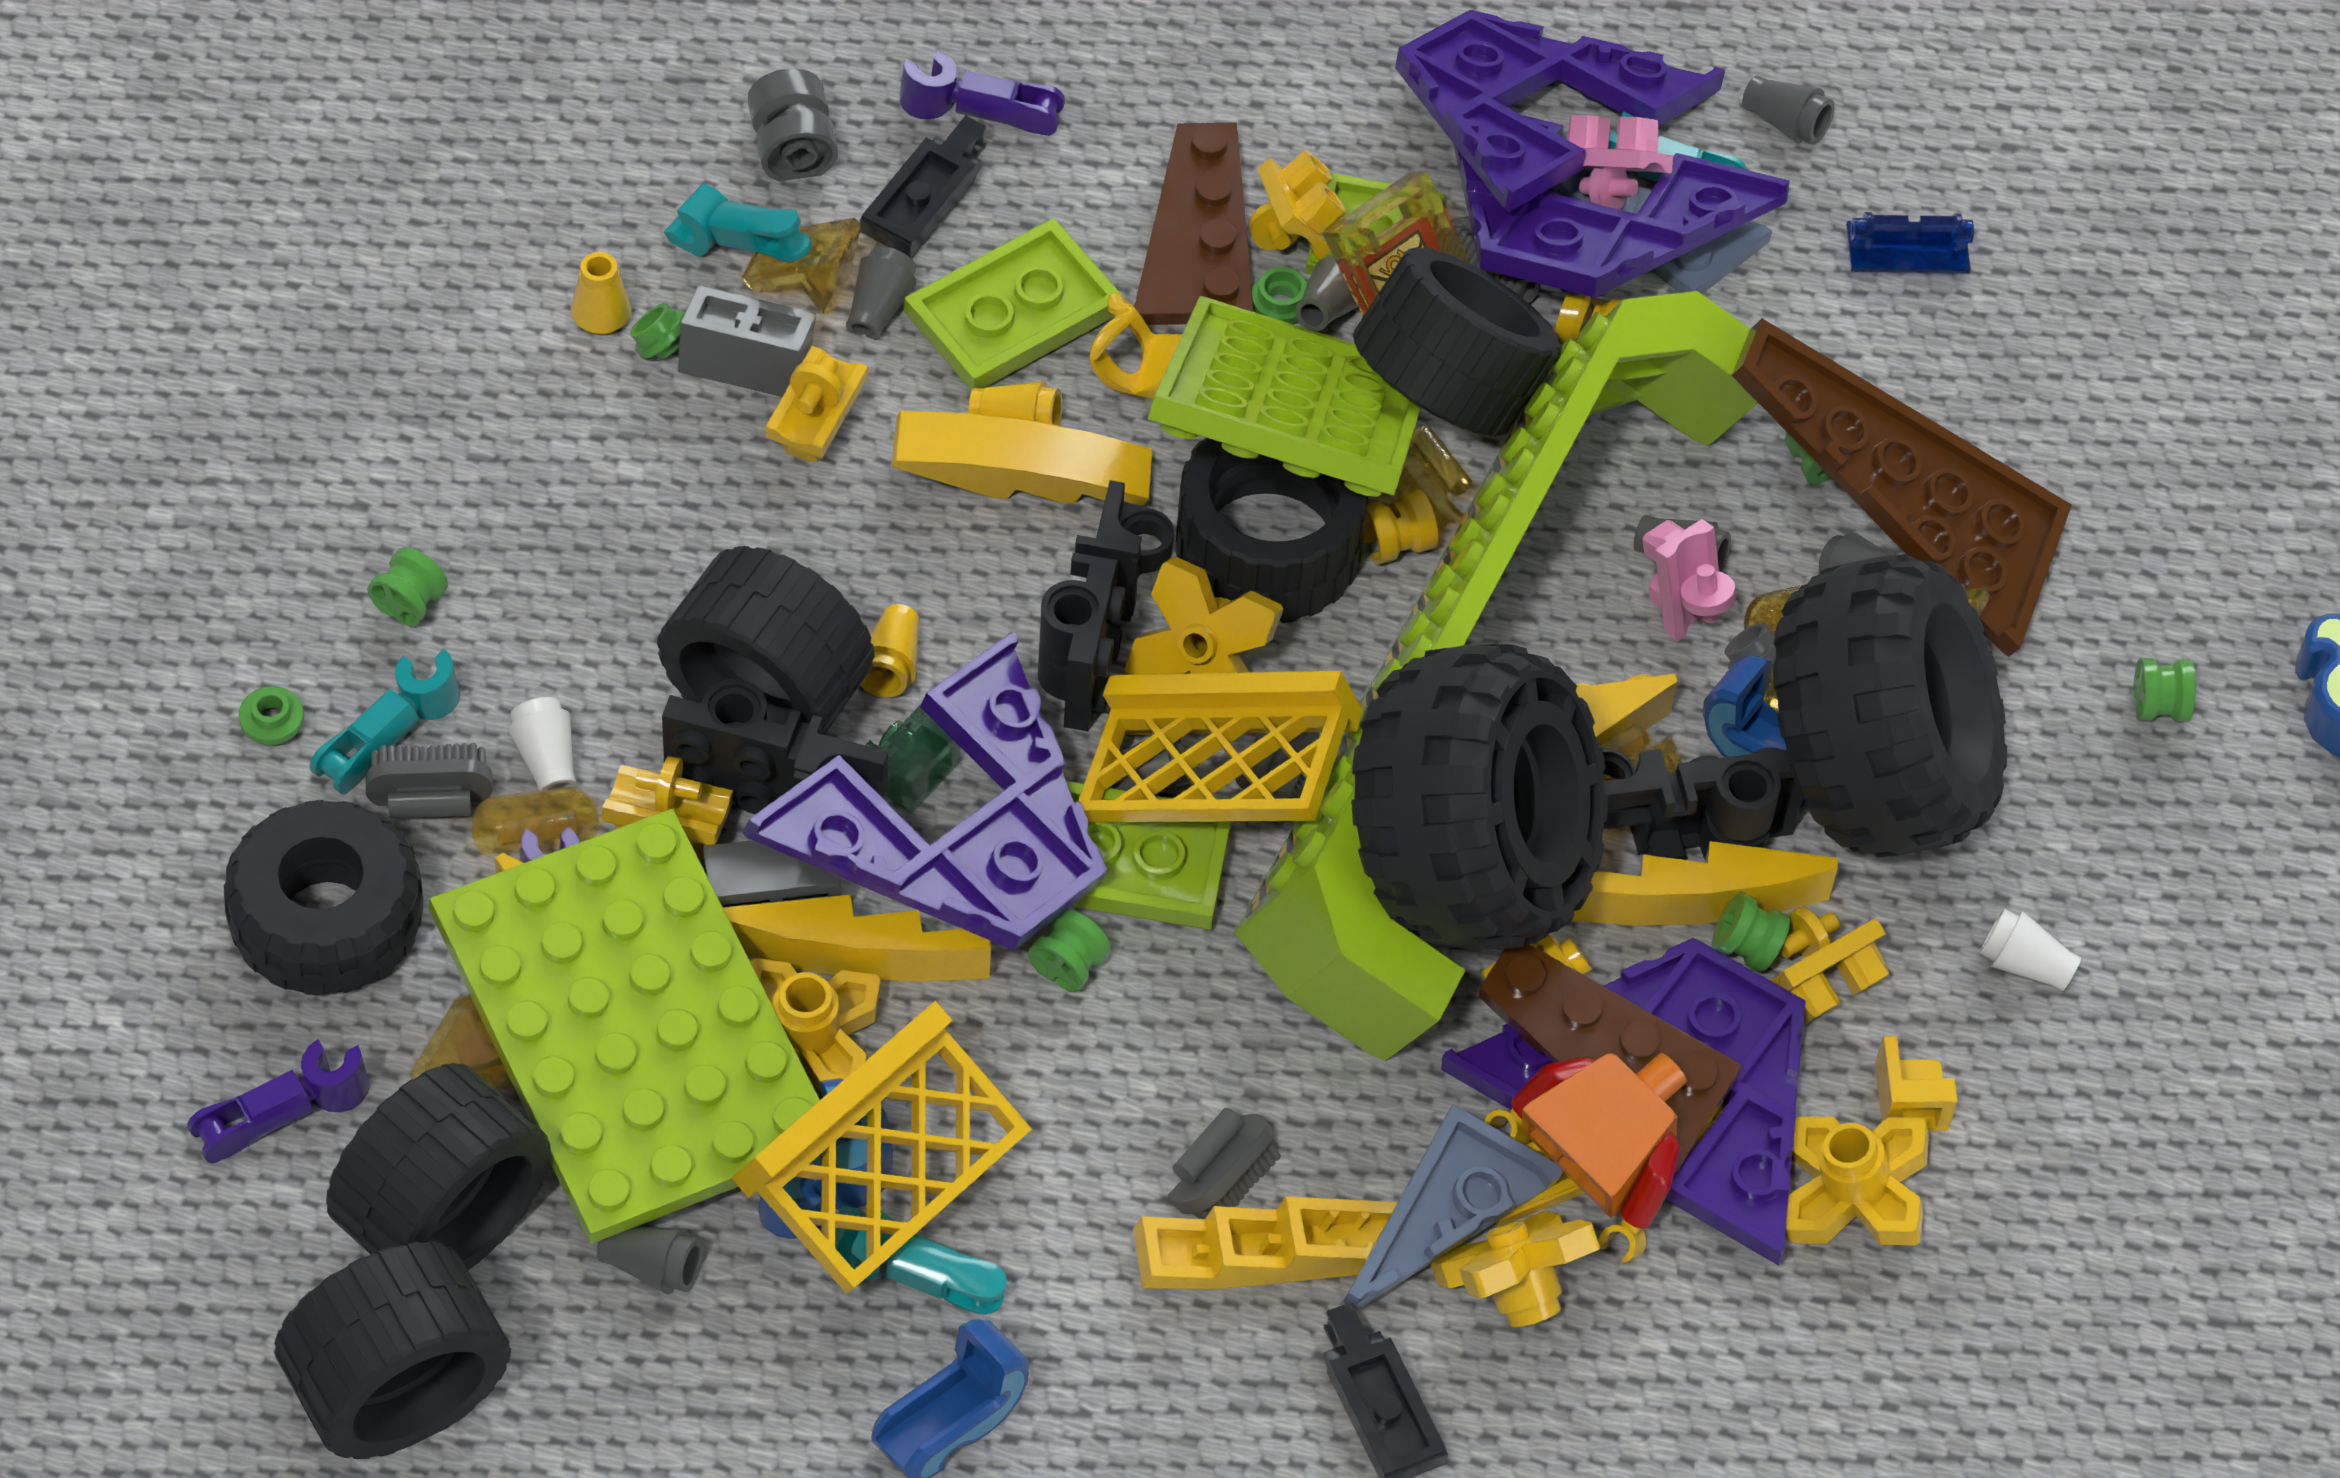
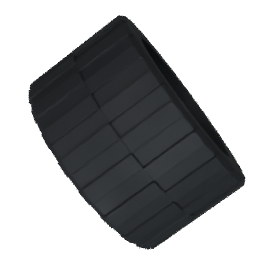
M1415 247L1405 251L1353 333L1354 343L1361 357L1392 388H1395L1404 397L1424 408L1432 415L1458 428L1466 429L1478 435H1489L1490 437L1505 435L1510 431L1562 351L1560 338L1554 332L1551 324L1531 304L1523 300L1520 295L1475 266L1445 252H1439L1427 247Z
M1209 438L1199 441L1191 451L1189 461L1185 462L1181 476L1175 541L1177 542V557L1206 570L1214 597H1222L1232 601L1249 591H1253L1281 604L1283 607L1280 618L1281 623L1293 622L1298 618L1308 615L1311 617L1322 612L1323 608L1329 604H1334L1343 596L1347 586L1352 585L1357 575L1358 563L1361 561L1369 496L1351 491L1344 485L1345 480L1320 473L1319 477L1315 478L1300 476L1285 469L1283 461L1261 454L1257 458H1243L1225 451L1221 446L1222 442ZM1256 494H1277L1293 498L1307 505L1323 519L1325 525L1310 535L1299 539L1266 541L1250 537L1234 529L1222 519L1218 511L1227 504L1242 497Z
M749 546L725 549L712 560L662 627L657 639L661 665L664 666L666 675L672 685L678 689L684 699L701 703L705 693L714 684L727 679L746 680L756 685L763 692L767 702V720L785 725L791 709L800 711L801 722L810 724L813 715L822 717V735H825L873 667L872 661L875 658V651L870 641L872 638L869 630L860 619V614L853 605H850L837 588L830 585L820 577L821 575L809 567L807 568L796 562L795 559L784 554L774 553L769 549L760 547L750 548Z
M451 1063L441 1065L439 1068H431L421 1073L420 1076L409 1080L392 1096L385 1099L356 1131L355 1136L340 1155L336 1168L333 1169L329 1180L330 1186L327 1189L326 1195L327 1213L338 1226L370 1255L378 1250L390 1246H400L409 1242H436L456 1250L466 1268L470 1270L510 1234V1231L528 1211V1207L542 1186V1181L549 1168V1156H551L548 1136L471 1067L465 1064Z
M429 1241L427 1243L409 1242L400 1246H390L378 1250L376 1253L364 1258L361 1257L340 1271L331 1274L321 1281V1284L302 1297L298 1305L288 1313L283 1320L282 1328L278 1330L274 1342L276 1346L274 1350L276 1360L324 1446L336 1456L343 1458L353 1457V1459H369L374 1456L382 1457L393 1454L449 1428L454 1422L465 1417L494 1390L498 1380H501L507 1369L506 1363L509 1362L511 1357L509 1340L457 1251L450 1246H444L442 1243Z

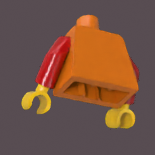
M1613 1053L1605 1054L1597 1060L1590 1057H1582L1544 1065L1512 1098L1511 1110H1493L1487 1114L1484 1122L1496 1129H1500L1508 1120L1511 1125L1510 1137L1524 1145L1532 1140L1611 1219L1620 1211V1215L1623 1218L1622 1222L1605 1228L1600 1233L1598 1241L1600 1248L1604 1250L1615 1239L1617 1232L1623 1233L1629 1241L1628 1253L1623 1256L1621 1262L1624 1264L1638 1258L1644 1252L1647 1244L1643 1229L1650 1227L1671 1189L1681 1148L1676 1138L1678 1117L1665 1102L1686 1084L1687 1079L1679 1066L1664 1053H1659L1637 1074Z

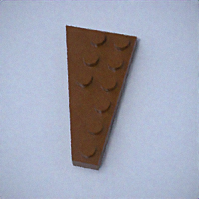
M1761 318L1750 329L1731 376L1907 555L1915 558L1917 561L1931 560L1941 565L1948 571V574L1956 578L1967 592L1966 598L1971 607L1975 608L1984 627L1983 633L2006 656H2011L2022 645L2072 504Z

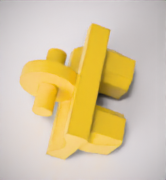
M1306 149L1285 168L1269 157L1257 168L1270 202L1257 208L1250 218L1249 231L1253 241L1258 247L1266 251L1284 250L1294 244L1301 235L1307 238L1313 254L1321 260L1334 249L1327 230L1347 213L1341 199L1327 186L1333 180L1329 169Z
M811 346L803 362L797 365L793 371L790 385L765 426V438L783 444L786 454L808 462L817 461L818 457L822 459L868 378V366L859 362L847 363L831 357L823 349Z
M668 756L663 764L661 773L621 765L612 792L602 807V821L615 824V829L673 808L698 859L703 861V846L715 845L732 806L733 790L682 778V758Z
M1805 907L1797 908L1788 914L1790 917L1789 935L1786 936L1779 952L1785 958H1789L1799 952L1804 959L1779 973V976L1770 981L1805 1000L1803 1022L1806 1024L1841 1003L1823 973L1836 966L1854 996L1889 975L1882 955L1874 943L1886 935L1878 919L1874 918L1830 943L1828 935L1840 928L1836 915L1828 912L1818 918L1811 910Z

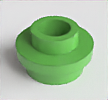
M1289 267L1271 268L1263 273L1252 288L1253 309L1256 313L1291 324L1298 322L1295 308L1302 299L1308 283L1303 275L1295 269ZM1276 295H1285L1290 299L1278 300L1273 297Z
M661 303L646 312L634 324L630 331V336L635 340V351L641 358L646 359L656 355L658 359H663L679 348L680 325L685 315L682 310L673 311L667 303Z
M270 686L257 689L250 693L240 705V727L243 733L256 743L263 745L284 743L292 739L303 725L304 712L302 703L293 692L282 687ZM268 708L281 710L279 714L271 717L260 714Z

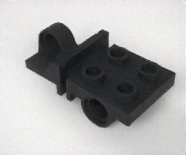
M1109 481L1096 538L1077 535L1075 553L1072 554L1070 575L1084 577L1086 582L1079 580L1059 582L1046 591L1041 603L1038 680L1045 692L1054 698L1065 701L1064 728L1088 732L1093 711L1105 713L1107 702L1103 697V692L1110 676L1108 673L1111 660L1117 661L1123 632V624L1120 621L1130 622L1131 617L1134 615L1138 577L1143 573L1160 570L1161 565L1169 560L1173 554L1174 527L1171 520L1160 511L1125 502V483ZM1139 535H1152L1162 544L1153 550H1141L1142 536Z
M742 679L720 681L708 689L701 703L670 695L662 714L664 762L668 756L682 758V778L733 790L732 801H735L741 809L751 814L760 812L838 755L883 799L887 791L888 751L822 735V717L813 715L810 724L801 722L800 711L791 709L785 725L767 720L766 698L763 692L749 681Z
M1768 747L1757 750L1752 754L1723 758L1711 755L1701 756L1689 762L1678 763L1676 773L1673 774L1667 773L1661 749L1639 752L1637 766L1627 756L1616 750L1602 749L1606 769L1603 771V775H1609L1616 779L1604 781V793L1608 795V812L1603 830L1630 826L1638 855L1647 854L1684 860L1685 853L1683 849L1700 847L1702 855L1706 859L1710 841L1766 848L1768 838L1788 836L1794 833L1803 793L1800 786L1795 784L1788 764L1790 759L1787 749L1781 750L1775 747Z

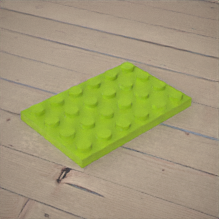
M1199 296L1154 395L1148 420L1161 423L1160 428L1172 436L1182 439H1196L1200 435L1222 442V448L1233 455L1252 459L1257 458L1261 454L1283 461V467L1294 474L1315 478L1319 477L1320 473L1345 480L1344 485L1353 492L1377 497L1381 495V492L1393 496L1395 494L1421 407L1404 397L1403 394L1386 383L1378 373L1374 372L1357 351L1355 343Z
M673 808L429 898L431 916L527 1116L548 1136L551 1147V1156H549L551 1166L589 1245L738 1187L731 1178L820 1101Z

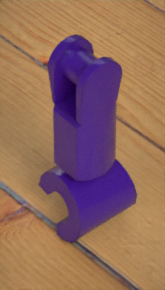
M936 50L931 76L922 73L916 63L907 60L903 61L899 102L904 111L910 116L919 119L942 117L951 109L953 103H956L955 112L957 114L1008 124L1030 133L1050 136L1058 128L1059 119L1056 113L1062 111L1065 104V96L1058 88L1051 85L1015 82L964 70L962 80L957 79V67L954 61L946 54Z
M317 1039L308 1046L302 1056L301 1069L303 1076L297 1078L294 1071L290 1070L240 1096L197 1111L189 1119L187 1128L193 1137H201L204 1143L202 1154L205 1160L212 1164L240 1152L259 1138L313 1112L310 1101H313L317 1107L328 1112L339 1113L352 1110L361 1104L368 1094L370 1082L359 1044L346 1051L342 1066L331 1072L324 1048ZM239 1118L243 1119L242 1122L228 1129L225 1126Z

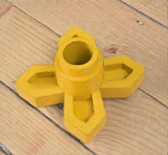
M1172 557L1161 565L1151 593L1169 626L1145 632L1135 639L1125 666V672L1128 675L1184 674L1187 671H1190V674L1247 673L1249 671L1239 652L1265 646L1273 640L1283 607L1281 604L1253 591H1249L1232 601L1222 597H1214L1205 569L1178 557Z
M754 958L750 961L806 1074L819 1093L820 1081L845 1079L867 1060V1053L848 1035L875 1022L880 996V977L878 975L841 970L830 980L826 981L815 973H797L789 962Z
M1797 1117L1795 1119L1793 1160L1814 1179L1788 1196L1786 1235L1788 1240L1800 1244H1828L1853 1218L1857 1217L1880 1245H1918L1921 1241L1923 1219L1921 1198L1900 1182L1927 1166L1929 1134L1926 1120L1921 1117H1886L1871 1131L1858 1123L1840 1124L1835 1117Z
M1544 1211L1524 1220L1497 1227L1486 1234V1241L1456 1247L1430 1265L1438 1286L1451 1289L1465 1285L1468 1295L1477 1298H1485L1492 1295L1498 1313L1506 1314L1510 1326L1523 1327L1546 1320L1561 1310L1557 1297L1562 1293V1288L1554 1266L1569 1263L1600 1249V1245L1592 1222L1578 1219L1562 1223L1560 1214Z

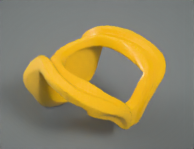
M1111 293L1107 302L1109 306L1108 312L1115 318L1100 330L1093 341L1090 350L1092 369L1099 380L1111 390L1154 399V395L1182 334L1152 333L1131 303L1119 293ZM1127 327L1136 336L1142 349V361L1135 373L1122 371L1105 351L1109 344Z

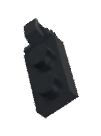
M965 115L945 141L939 137H935L933 140L926 137L861 215L860 232L911 258L976 179V175L982 167V160L977 157L986 147V143H984L986 125Z
M1351 1302L1326 1311L1327 1324L1324 1325L1323 1329L1333 1346V1349L1325 1351L1323 1356L1328 1368L1327 1374L1378 1477L1412 1478L1445 1465L1448 1457L1447 1449L1391 1337L1385 1339L1380 1331L1367 1335Z

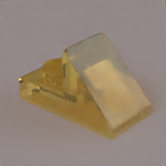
M855 218L798 227L800 233L807 234L812 242V249L805 257L793 262H783L760 252H754L741 278L752 291L757 293L792 289L800 286L820 312L824 315H829L852 271L861 225Z

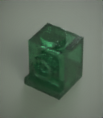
M919 706L904 722L897 720L891 724L883 734L879 745L871 740L865 745L888 751V788L885 796L911 814L960 763V746Z

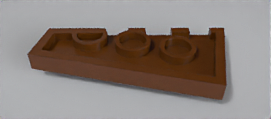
M1237 122L1177 124L1134 305L1147 325L1187 324L1199 296L1253 312Z
M1530 944L1523 945V947L1504 949L1479 989L1478 997L1534 1050L1539 1054L1545 1053L1554 1063L1582 1057H1590L1597 1060L1605 1054L1613 1053L1637 1074L1659 1053H1664L1679 1066L1687 1079L1686 1084L1665 1102L1678 1117L1676 1138L1681 1149L1674 1176L1696 1147L1742 1069V1065Z

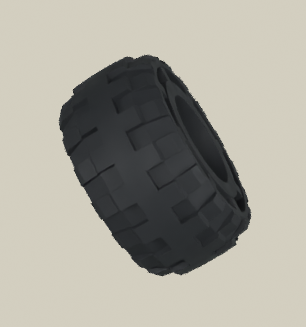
M1907 554L1889 555L1821 570L1820 575L1811 577L1808 584L1801 586L1799 590L1791 594L1781 611L1783 618L1779 620L1775 631L1773 644L1776 647V659L1772 665L1773 688L1777 694L1779 710L1777 718L1780 734L1786 744L1790 759L1788 764L1795 784L1800 786L1806 800L1805 806L1812 818L1819 825L1824 826V833L1842 848L1848 847L1852 851H1863L1865 854L1874 853L1877 858L1914 853L1962 842L1970 835V830L1979 828L1990 820L1995 811L1994 808L1997 807L2001 800L2004 789L2002 781L2003 771L2007 767V745L2005 744L2004 736L2006 719L2003 699L2000 698L1996 677L1998 672L1992 651H1989L1983 633L1984 627L1979 615L1966 598L1967 592L1956 578L1948 574L1945 568L1931 560L1917 561Z
M1513 644L1467 645L1425 651L1424 657L1413 658L1402 669L1392 671L1377 689L1378 698L1371 700L1366 708L1360 724L1362 735L1359 745L1354 749L1352 774L1355 775L1354 799H1351L1353 825L1357 826L1361 846L1358 849L1364 873L1371 877L1374 883L1375 890L1373 893L1389 916H1396L1395 921L1435 947H1449V949L1492 950L1537 944L1550 933L1557 932L1569 924L1574 917V911L1582 908L1593 888L1591 881L1594 872L1600 868L1605 846L1602 843L1604 822L1607 821L1608 795L1604 793L1603 771L1606 769L1602 746L1597 743L1593 729L1595 721L1588 704L1583 698H1579L1576 693L1577 685L1561 667L1554 666L1548 658L1528 654L1527 648Z

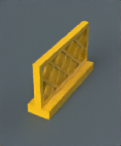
M1342 671L1110 675L1103 692V697L1111 710L1078 801L1081 802L1088 822L1315 821L1344 732H1357L1363 710ZM1303 732H1322L1319 739L1298 753L1288 743ZM1244 733H1268L1239 754L1230 744ZM1125 734H1153L1124 755L1119 751ZM1186 734H1210L1182 754H1179L1172 745ZM1281 748L1289 759L1258 779L1250 768ZM1165 749L1173 760L1142 780L1135 769ZM1223 749L1230 757V760L1200 780L1192 769ZM1301 773L1306 778L1300 798L1275 799L1271 795ZM1184 774L1193 784L1173 799L1158 800L1154 796ZM1242 774L1251 783L1249 787L1231 799H1215L1212 795ZM1126 775L1135 784L1134 787L1115 800H1101L1104 791Z
M936 1000L731 1178L748 1198L756 1192L761 1195L846 1294L858 1286L1032 1130L945 1030V1027L953 1020ZM936 1053L940 1055L956 1074V1093L926 1089V1062ZM912 1075V1087L899 1086ZM884 1098L912 1101L911 1132L881 1128V1101ZM926 1103L956 1107V1138L926 1134ZM970 1109L989 1112L1007 1134L997 1143L970 1140ZM867 1114V1126L854 1125ZM843 1137L867 1141V1172L836 1168V1140ZM881 1142L911 1146V1177L881 1174ZM926 1148L956 1152V1179L952 1183L925 1179ZM822 1153V1166L809 1165ZM970 1154L982 1155L970 1166ZM794 1177L822 1180L821 1212L802 1210L782 1187ZM836 1182L867 1186L866 1217L835 1214ZM881 1188L911 1191V1219L908 1222L881 1219ZM925 1193L937 1195L925 1206ZM815 1225L821 1226V1231ZM835 1228L866 1231V1259L857 1268L853 1269L835 1249ZM880 1233L891 1234L892 1236L880 1246Z

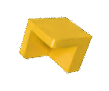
M1883 1036L1875 1061L1881 1120L1883 1121L1886 1117H1921L1926 1120L1928 1131H1948L1958 1102L1955 1078H1943L1941 1063L1936 1059L1900 1060L1897 1036Z

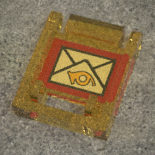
M1410 171L1322 232L1362 317L1408 249L1415 247L1432 248L1470 263L1427 171ZM1395 207H1399L1403 219L1376 237L1374 231L1367 229L1369 225Z

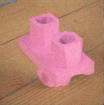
M1571 115L1567 140L1586 150L1582 169L1593 171L1590 177L1581 178L1579 189L1583 195L1590 196L1591 203L1620 210L1627 197L1636 196L1638 182L1635 179H1628L1626 171L1672 173L1673 155L1657 153L1658 120L1641 117H1619L1616 149H1608L1611 118Z
M1700 519L1684 530L1671 520H1666L1644 535L1642 538L1644 555L1656 562L1657 573L1653 575L1648 585L1649 597L1657 607L1662 609L1664 629L1676 642L1686 636L1688 627L1695 620L1702 618L1707 623L1716 622L1719 620L1721 613L1734 605L1736 599L1734 581L1728 575L1719 572L1715 529L1712 525Z

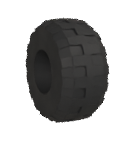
M315 800L306 801L303 804L292 807H284L269 814V817L256 826L254 825L242 837V841L234 853L232 852L226 866L224 904L226 920L234 945L241 952L243 961L255 973H259L268 979L271 984L285 990L290 989L303 992L306 995L324 996V994L347 993L361 989L362 986L377 979L380 980L394 970V966L404 956H407L415 943V937L422 922L423 890L419 865L415 860L413 848L405 835H402L390 820L378 812L375 813L361 807L359 804L346 801ZM325 882L344 884L356 891L350 899L338 906L324 909L302 907L291 901L298 892L310 885Z

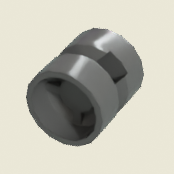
M789 68L776 70L757 80L748 92V107L753 129L756 131V143L763 170L769 177L777 181L823 175L832 168L837 160L838 147L833 125L829 119V108L823 83L819 77L808 70Z

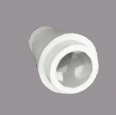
M553 697L535 698L516 706L510 713L512 724L508 728V733L536 781L539 794L542 797L554 795L556 792L563 793L573 790L577 786L573 771L570 713L562 709L560 701Z
M2005 908L1993 924L1979 952L1992 960L1990 967L2051 985L2062 992L2069 984L2081 961V957L2065 948L2025 912L2021 910L2016 915Z

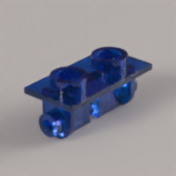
M1864 212L1863 218L1853 217L1852 221L1846 222L1851 272L1970 274L1968 243L1973 242L1974 222L1972 219H1963L1961 213H1954L1953 216H1920L1919 222H1909L1908 215H1873L1872 212Z

